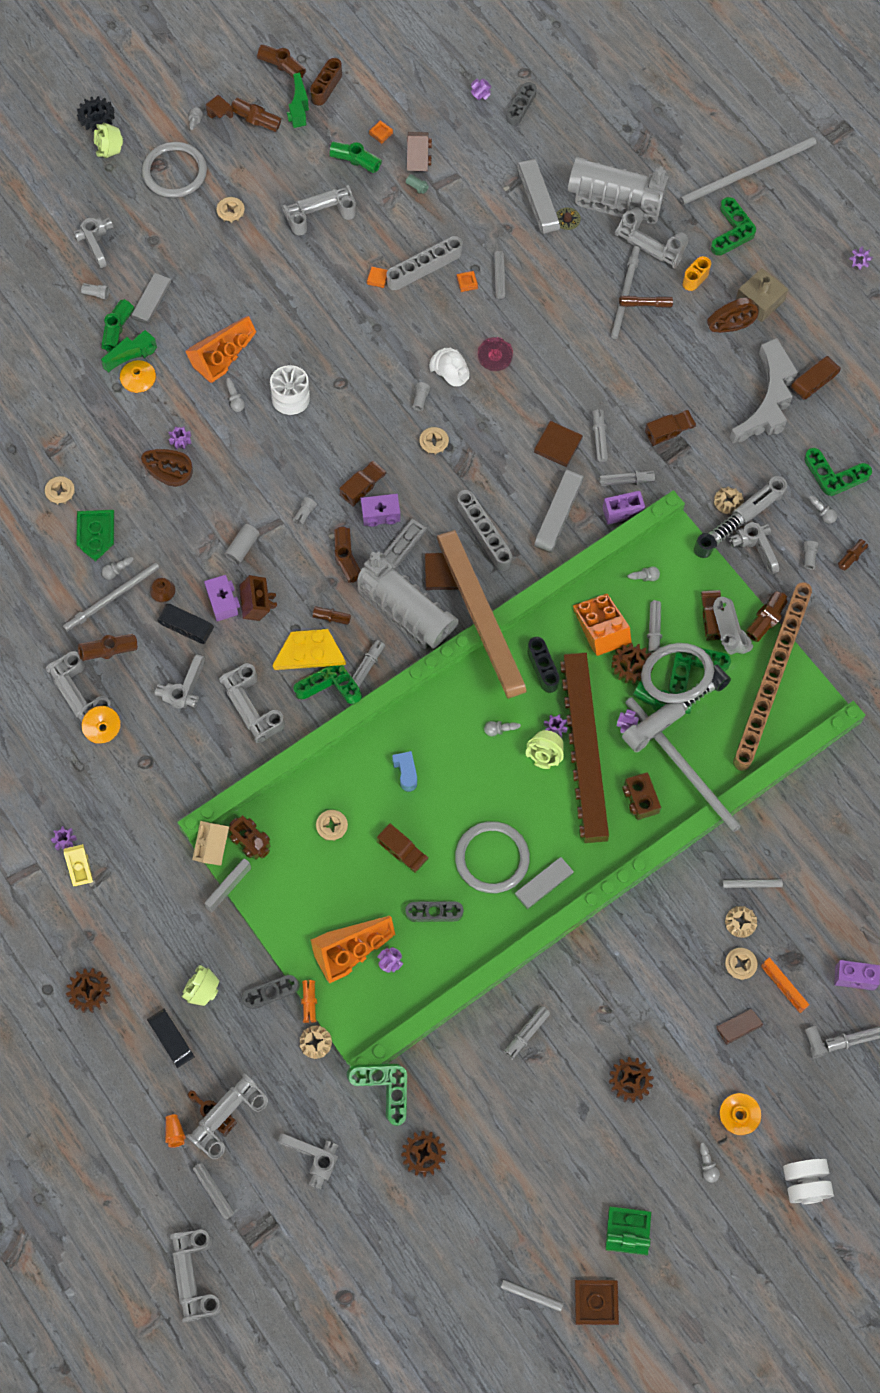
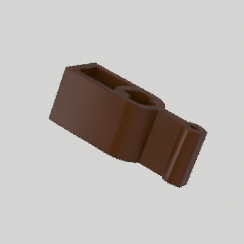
M685 410L677 415L670 414L646 423L645 433L652 446L677 437L683 431L696 427V423L689 410Z
M374 460L371 461L367 467L355 473L339 488L340 496L354 507L361 498H364L373 489L375 483L386 475V471Z
M720 590L701 591L706 641L721 640L713 609L715 600L721 597Z
M391 823L377 836V843L398 861L403 862L414 873L428 860V857Z
M191 1090L188 1093L190 1100L200 1106V1113L203 1118L206 1116V1109H212L217 1104L212 1100L203 1102L195 1091ZM231 1115L224 1121L226 1125L222 1123L217 1129L223 1137H226L237 1124Z

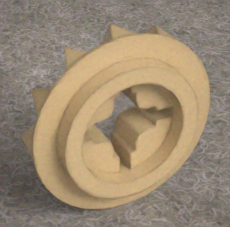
M228 197L218 203L217 213L224 222L227 220L232 223V221H239V218L243 217L245 208L241 200ZM228 208L234 209V213L228 212Z
M428 428L420 436L422 450L424 449L428 454L434 453L436 455L439 452L443 453L444 449L448 447V435L441 428ZM433 436L436 439V441H438L436 442V446H434L431 442Z
M55 477L45 486L46 497L50 502H54L57 505L59 503L66 504V501L72 500V496L75 493L74 484L66 477ZM62 485L63 491L65 492H61V494L58 496L57 491L61 488Z
M728 486L716 492L714 503L720 512L732 514L735 509L744 503L742 493L737 491V488L733 489ZM726 496L733 498L732 503L730 501L726 502Z
M325 811L317 819V832L326 841H335L342 838L345 832H347V819L339 811ZM330 819H332L334 824L338 825L335 826L334 832L326 827L329 826Z
M736 906L726 915L725 925L732 935L745 938L752 935L756 930L757 916L745 906ZM743 915L744 921L747 923H744L741 929H739L740 925L736 919H740Z
M736 948L727 955L725 966L727 973L732 975L733 978L744 980L754 975L758 963L755 955L750 950ZM737 959L741 962L748 960L744 965L745 970L742 967L735 968L738 963Z
M311 1026L302 1033L299 1046L307 1057L319 1059L330 1051L332 1038L325 1028ZM314 1036L316 1039H323V1041L317 1044V1049L314 1045L308 1044L313 1041Z

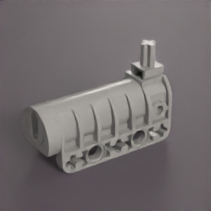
M576 157L569 179L568 192L576 193L575 203L578 206L618 217H623L625 212L633 207H638L644 214L642 223L654 225L659 218L669 177L665 176L666 170H663L662 166L659 169L656 168L655 173H649V176L639 174V172L633 173L627 171V169L622 170L614 168L612 165L606 166L600 162L594 163L588 161V159Z
M371 553V558L364 563L365 567L362 568L358 575L357 582L360 595L421 648L425 649L430 645L435 649L457 627L458 619L449 611L444 612L438 602L433 603L430 600V595L428 593L423 594L417 584L412 585L409 582L408 576L399 574V569L390 560H387L383 553Z

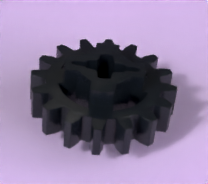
M99 96L96 99L90 97V101L84 99L85 104H79L80 108L77 109L78 121H80L81 126H85L86 130L92 128V132L97 129V124H113L112 119H115L114 107H112L111 102L106 101V98L100 100Z

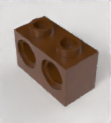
M648 772L627 778L622 789L625 797H629L631 814L635 815L637 820L659 814L661 805ZM639 785L642 790L636 791L632 786ZM646 803L649 808L643 809L639 804Z

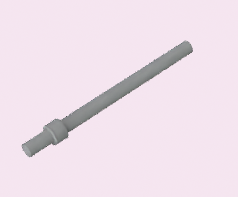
M639 246L633 247L632 255L629 257L627 263L628 271L621 296L629 295L634 271L639 263ZM618 306L611 333L612 339L618 338L626 306Z
M155 562L85 611H80L74 615L75 618L64 624L63 628L68 632L76 625L86 622L88 617L160 569L158 564Z

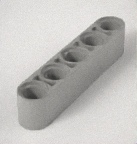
M536 159L518 162V172L540 232L545 234L559 230V220Z
M452 236L391 267L387 271L388 288L399 290L457 260L462 255V239Z
M570 470L565 471L536 538L535 547L553 552L582 485L583 475Z
M469 490L460 491L457 497L458 510L495 567L501 571L508 570L512 561L510 549L474 494ZM462 500H468L469 502L464 503ZM477 514L478 517H472L471 515ZM484 528V529H487L488 531H487V532H482L481 529ZM491 543H496L497 546L494 547V546H491L490 544H491ZM500 558H506L507 561H501Z

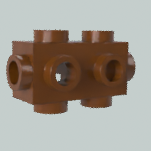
M242 815L239 819L235 818L229 824L230 840L235 845L240 843L244 847L242 849L243 853L249 859L252 856L256 860L259 857L263 859L269 854V848L271 847L270 838L265 832L262 831L260 833L256 829L257 825L252 819H246ZM246 831L245 836H241L240 832Z

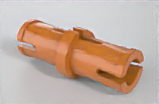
M307 980L302 981L303 999H301L303 1022L309 1023L310 1015V1021L314 1023L316 1022L315 1004H317L315 981L309 980L308 983Z

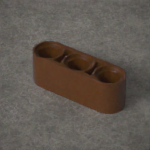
M338 58L329 59L311 85V102L314 105H323L342 78V63Z
M826 356L796 379L791 388L803 400H806L832 380L840 372L841 368L829 356Z

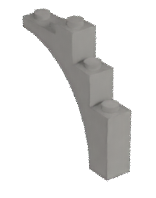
M777 338L762 344L759 351V356L767 376L765 399L753 416L732 429L730 434L732 443L743 442L748 437L754 434L760 435L764 431H766L768 436L779 434L785 428L787 419L781 410L786 409L790 405L792 394L787 386L794 383L798 372Z

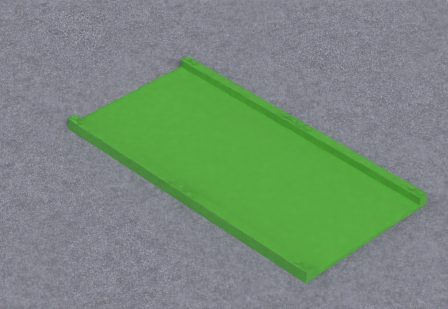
M674 490L492 611L526 686V693L509 699L506 697L477 629L473 624L177 822L180 830L194 850L200 821L229 826L235 818L239 819L243 815L246 819L250 818L257 825L256 829L260 833L263 831L268 835L271 846L269 848L270 852L265 858L261 859L259 857L256 860L253 856L249 859L243 853L242 849L244 847L240 843L235 845L230 840L229 836L231 834L228 830L221 866L204 864L220 885L243 859L250 863V871L227 896L283 975H292L298 979L300 987L296 993L301 999H303L302 981L307 980L308 983L309 980L315 981V998L317 999V1004H315L316 1021L330 1033L333 1045L349 1067L390 1063L724 822L654 738L649 740L648 744L639 752H634L622 739L624 733L620 732L621 727L617 726L620 713H626L627 709L630 710L625 704L629 698L633 697L648 716L656 711L651 705L633 696L640 683L638 680H636L635 685H633L631 680L626 684L625 678L619 680V674L614 675L615 668H612L611 665L614 662L612 658L613 655H616L617 649L596 656L578 621L573 605L608 594L630 626L633 647L640 644L641 650L645 647L647 648V654L649 646L647 634H649L650 603L653 600L660 601V634L662 635L660 648L674 643H688L699 648L723 652L730 656L731 664L729 669L725 671L731 678L727 687L719 692L713 690L708 695L705 694L704 698L701 697L700 701L697 700L696 704H692L690 714L683 715L664 729L662 733L732 816L861 724L866 716L854 701L849 704L800 646L794 642L754 759L749 769L745 771L735 768L734 758L781 624L778 622L774 627L769 628L759 642L751 640L753 648L745 654L735 653L730 655L725 650L721 640L706 641L701 591L720 590L721 597L731 599L735 607L740 629L744 632L757 617L756 613L764 604L716 548L713 549L712 554L707 558H700L695 554L694 546L698 537L703 533L683 511L685 503ZM652 566L660 571V576L656 581L633 580L627 577V575L633 572H640L643 568ZM533 637H541L545 641L559 674L558 688L553 693L545 692L542 689L528 656V643ZM781 640L783 644H789L787 641ZM539 646L532 647L534 650L541 649ZM587 652L609 831L608 842L584 843V837L580 838L579 826H582V818L578 819L577 807H580V801L575 798V788H578L577 781L573 780V770H576L575 763H571V751L574 750L573 745H569L568 733H571V726L567 727V733L562 732L563 760L558 766L554 765L550 769H543L534 765L535 761L531 757L527 758L526 756L528 741L538 732L548 728L544 726V721L549 722L550 715L553 717L560 715L562 720H566V715H569V708L565 709L564 697H567V691H563L562 679H565V674L561 673L560 661H563L564 654ZM682 652V657L686 658V652ZM676 653L662 657L653 666L651 681L660 691L666 690L669 692ZM775 657L776 660L783 661L781 657ZM633 659V662H631L630 668H632V666L635 664V659ZM720 659V665L723 666L724 659ZM544 662L539 663V665H540L541 667H547V666H548V665H547L546 663H544ZM691 666L686 692L692 690V687H696V684L700 683L704 677V668ZM679 667L676 669V673L683 676L686 674V670ZM769 673L771 677L777 678L776 674ZM552 679L546 680L548 684L555 683ZM677 680L675 692H679L681 690V681ZM763 690L764 693L771 694L769 690ZM762 706L757 707L760 711H766ZM489 721L496 723L501 721L502 724L514 722L521 725L518 729L503 731V734L488 736L484 731V726ZM751 723L754 728H760L757 723ZM745 740L748 745H754L751 740ZM411 751L417 774V787L413 791L407 792L400 786V768H394L392 755ZM739 757L742 762H748L745 757ZM648 772L661 805V810L657 815L637 820L636 816L630 812L629 804L631 803L629 797H625L622 786H624L627 778ZM639 785L632 786L636 791L642 790ZM646 803L639 804L643 809L649 808ZM328 810L341 812L346 817L348 823L347 832H345L342 838L335 841H326L319 835L316 829L318 817ZM330 819L329 826L326 827L334 832L335 826L338 825L334 824L332 819ZM487 821L501 822L515 828L523 836L530 852V863L524 878L515 887L500 893H485L469 886L462 879L455 863V851L462 835L469 828ZM389 823L412 841L416 848L428 857V860L416 873L377 843V836ZM241 831L240 835L245 836L246 831ZM486 831L476 835L469 842L465 851V862L469 872L476 879L488 884H497L508 880L514 875L519 866L520 853L515 841L508 835L498 831ZM562 857L574 873L527 910L515 893ZM455 901L459 902L464 909L463 917L456 922H412L407 919L405 913L406 906L411 902ZM414 907L409 913H412V916H416L418 912H423V917H426V907H423V911H417ZM431 907L429 914L436 917L440 914V909L438 907ZM443 907V917H446V912H451L453 916H457V913L460 912L457 911L456 907H452V911H446V907ZM391 916L395 935L378 950L374 949L366 956L367 959L362 963L356 964L352 968V972L347 976L328 983L314 957L310 940L330 931ZM386 947L388 949L391 947L396 948L402 954L400 961L403 962V965L394 973L392 971L389 973L385 972L379 967L380 959L377 956ZM288 980L291 986L295 984V982ZM379 1069L373 1071L372 1075L379 1071ZM367 1070L366 1074L363 1075L356 1071L355 1076L357 1078L361 1076L367 1078Z

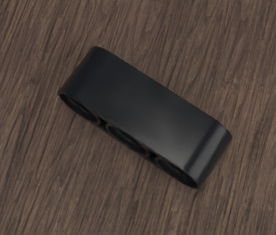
M168 603L157 619L158 623L201 644L206 643L214 629L210 622Z
M533 637L528 643V656L542 689L545 692L553 693L558 688L559 674L545 641L541 637ZM539 646L541 649L534 650L532 647ZM544 662V663H546L548 666H547V667H541V666L539 665V663ZM552 679L555 683L548 684L546 680Z
M164 1008L147 1019L177 1069L195 1058Z

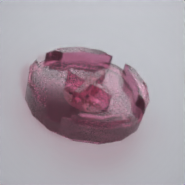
M491 337L484 340L478 348L479 363L490 371H500L507 368L513 360L511 344L500 337Z

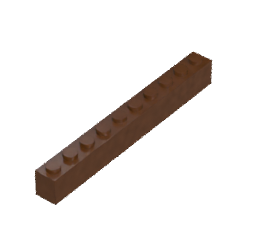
M587 652L564 654L563 661H560L561 673L565 674V679H562L563 691H567V697H564L565 709L569 708V715H566L567 727L571 726V733H568L569 745H573L574 750L571 751V763H575L576 770H573V780L577 781L578 788H575V798L580 801V807H577L578 819L582 818V826H579L580 838L584 837V843L608 842L609 831Z

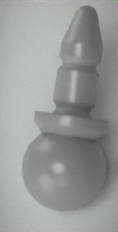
M193 108L189 112L190 130H193L203 117V113L199 108Z
M227 378V388L231 395L229 397L231 401L230 406L233 411L240 412L244 409L245 403L240 398L241 394H237L234 383L230 378Z
M811 495L810 500L820 511L819 515L822 516L823 521L828 524L834 523L837 519V513L829 509L828 505L825 507L818 498Z
M133 557L125 558L117 564L113 562L111 565H106L102 569V576L107 580L114 579L116 574L119 575L121 573V569L130 565L134 560Z
M652 566L643 568L640 572H633L627 575V577L633 580L656 581L660 576V571Z
M489 721L485 724L484 731L488 736L503 734V731L518 729L521 725L514 722L502 724L501 721L497 723Z
M701 1143L700 1152L705 1163L701 1166L704 1169L703 1177L707 1182H716L719 1179L720 1172L715 1167L716 1163L711 1162L708 1148L704 1143Z

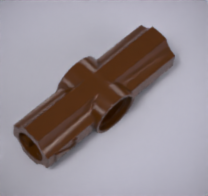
M133 633L116 637L106 635L101 640L78 644V655L82 661L100 657L110 659L115 654L136 651L138 648L137 639Z

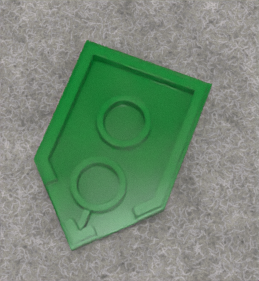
M114 510L77 511L76 545L95 562L114 545Z

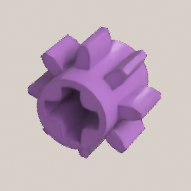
M476 78L471 84L473 88L471 93L476 99L480 100L483 97L486 100L491 95V85L484 78L480 81Z
M863 246L859 251L854 249L852 252L855 256L849 258L853 260L852 267L856 265L859 267V270L862 269L863 265L868 267L870 264L867 261L873 259V257L869 256L870 249L867 251L863 250ZM860 256H863L864 259L860 261L858 258Z
M184 426L182 428L175 427L173 432H169L170 445L175 444L176 450L178 448L185 449L187 444H191L190 431L186 432Z
M627 709L626 713H620L617 726L621 727V733H624L629 727L638 724L639 718L635 717V711Z
M550 715L549 722L544 721V726L548 727L545 730L552 731L562 738V732L567 733L568 728L564 726L567 720H562L560 715L557 717Z
M62 826L61 830H54L55 838H52L51 841L52 843H57L55 845L56 850L74 847L73 841H76L77 838L75 835H72L73 830L71 828L67 831Z
M386 947L377 956L380 959L379 967L385 972L389 973L392 971L394 973L403 965V962L400 961L402 954L396 948L391 947L388 949Z

